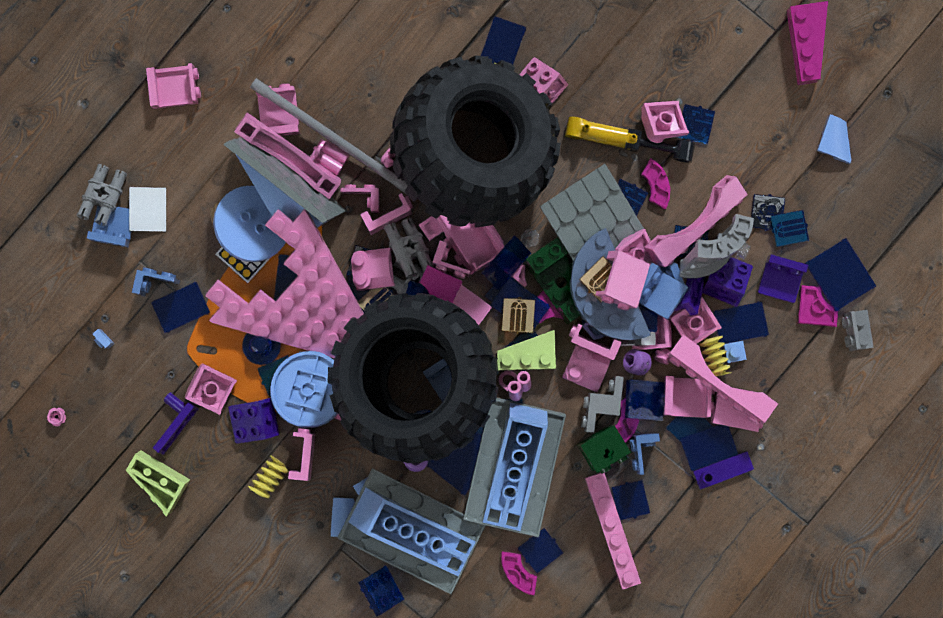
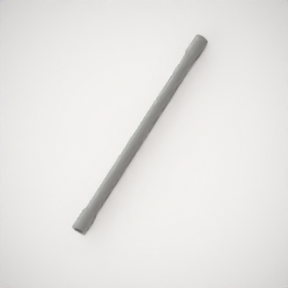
M257 78L250 86L251 89L261 96L268 98L405 193L407 188L405 180L397 179L396 174L274 92L269 86Z

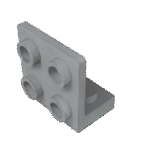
M868 310L844 313L842 326L843 329H846L845 345L847 348L849 347V351L874 348Z

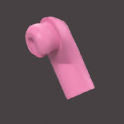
M390 148L381 157V164H384L386 168L391 167L394 162L392 158L395 157V154H390Z

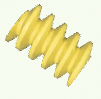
M723 335L705 339L700 344V347H706L702 351V354L708 355L704 361L710 362L707 366L715 376L731 373L726 372L730 365L724 364L729 359L722 357L727 351L720 349L725 343L718 342V340L723 338Z
M272 455L270 457L273 461H266L268 468L261 467L264 474H256L259 481L252 480L255 486H248L259 496L268 499L270 494L267 491L274 492L275 489L272 485L278 486L277 478L281 480L284 478L281 472L288 473L286 465Z

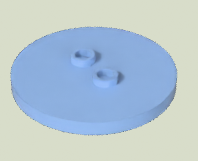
M255 186L236 188L226 194L217 205L213 218L215 235L224 250L233 257L246 262L264 261L278 253L286 243L265 226L272 215Z
M304 351L288 357L280 364L272 378L270 393L275 410L284 420L297 427L315 428L328 423L336 417L338 413L334 412L329 396L333 394L332 385L327 382L328 367L332 368L334 360L320 352Z

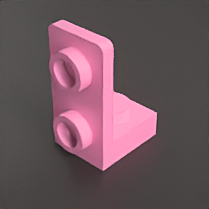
M349 184L345 185V188H340L341 194H371V197H367V208H371L372 213H379V188H375V185H364V188H356V185Z

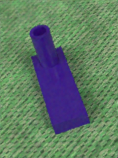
M705 277L687 278L686 286L688 290L674 311L686 309L690 316L698 315Z
M171 392L166 395L164 402L178 412L179 415L153 447L160 454H165L199 409L192 403L188 402L185 404Z
M745 451L695 470L693 474L701 490L754 470L748 452Z

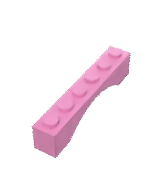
M248 112L235 128L234 132L283 162L328 199L331 198L340 186L341 179Z
M726 175L713 186L707 206L691 225L677 233L657 235L644 247L656 265L661 267L670 266L677 256L685 253L693 242H697L698 239L700 240L702 234L712 229L719 219L726 217L734 206L742 203L743 198L748 194L737 177Z
M685 335L679 339L668 355L671 358L670 362L677 367L682 366L686 369V374L692 378L697 377L702 381L701 384L709 390L712 388L717 392V396L720 399L730 401L734 404L733 408L740 413L745 412L749 415V420L757 425L759 423L761 425L764 424L778 405L777 402L763 392H745L723 383L706 365L700 347Z
M600 472L585 477L621 588L626 589L641 584L605 473L601 474Z

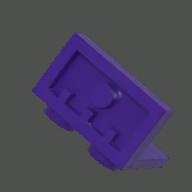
M772 254L769 255L758 293L795 303L802 276L807 272L808 265Z
M730 257L722 268L709 275L702 293L737 307L745 294L753 266Z
M271 398L228 407L236 444L264 440L279 435Z

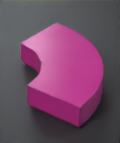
M650 158L641 176L647 180L650 186L651 195L649 201L666 210L670 200L669 180L663 168Z
M635 393L621 400L620 418L615 425L625 443L633 436L639 423L640 405Z
M502 551V566L509 581L520 591L534 596L537 576L530 574L523 567L521 554Z

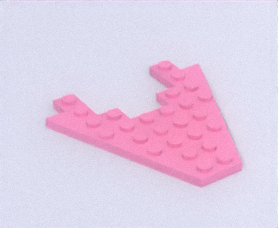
M278 209L266 222L265 226L295 249L284 261V265L298 276L276 301L262 290H259L249 303L221 281L217 280L205 295L219 306L209 321L307 351L320 352L335 358L331 351L335 341L341 342L346 334L345 325L352 317L358 319L364 313L309 212L303 209L293 221Z

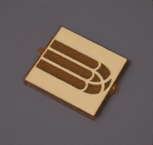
M604 256L579 278V281L588 289V293H592L600 303L602 298L595 295L596 291H605L612 268L611 263Z
M518 297V299L504 298L502 331L515 332L516 334L533 333L535 300L522 299L521 297Z

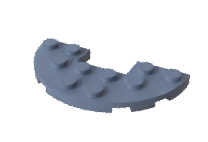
M605 228L595 233L585 242L573 261L570 290L574 305L588 325L607 337L620 340H637L651 336L639 306L625 311L619 309L615 303L601 302L580 280L602 257L607 258L608 251H615ZM606 259L608 263L593 276V280L591 278L589 282V285L591 287H593L594 281H596L604 273V271H606L610 267V265H613V261ZM605 274L597 281L598 285L606 279ZM607 280L601 285V289L606 287ZM600 287L594 288L595 291H602Z

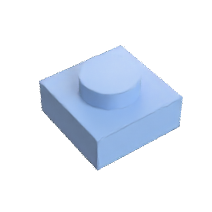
M97 329L93 333L96 337L94 341L99 347L109 349L114 345V342L101 329Z
M743 341L724 345V350L727 351L725 356L729 359L726 361L727 363L747 360Z

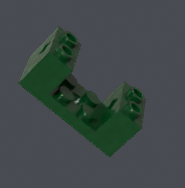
M557 237L529 256L523 263L568 325L581 315L574 305L570 290L572 264L566 257L568 251ZM557 278H564L566 280L564 288H559L556 285Z
M608 425L576 444L590 469L596 473L601 472V474L612 468L611 464L615 462L620 464L629 458L627 455L631 453L615 425ZM604 450H608V451H609V452L607 453V456H608V457H604V456H603V455L605 454V451H604Z

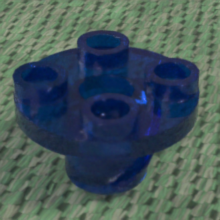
M247 333L243 339L242 348L244 355L250 362L257 365H266L278 357L281 343L263 336Z

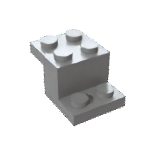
M614 376L613 380H609L608 392H611V395L588 393V397H584L583 408H586V416H582L581 427L584 428V432L594 433L596 414L620 415L623 377Z

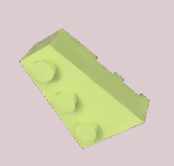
M555 330L498 350V370L556 369Z
M139 451L134 455L126 469L135 482L151 497L150 499L162 509L166 517L172 513L190 481L187 477L143 451Z

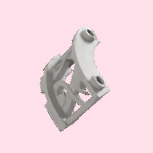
M735 214L732 224L723 233H719L717 239H698L691 252L684 259H681L679 276L683 278H701L711 275L722 268L731 255L736 253L749 238L754 218Z

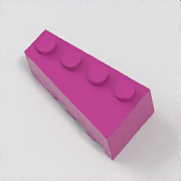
M828 1L790 6L787 10L798 85L817 83L821 79Z

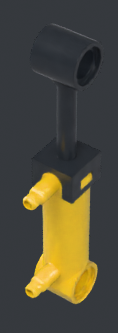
M579 117L568 118L565 136L568 138L612 145L633 152H637L639 146L674 153V160L685 163H692L695 143L690 141L677 140L676 145L654 143L650 140L642 139V131L599 124Z

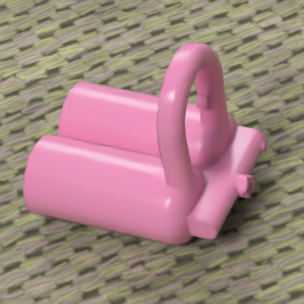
M320 139L318 145L314 146V151L310 155L312 159L336 176L339 175L350 154L329 140L324 141L323 139Z
M507 370L500 374L499 384L508 391L509 398L512 401H519L522 393L529 391L531 388L530 374L526 371H521L517 375L513 371ZM511 375L517 381H511L508 385H505L503 377Z

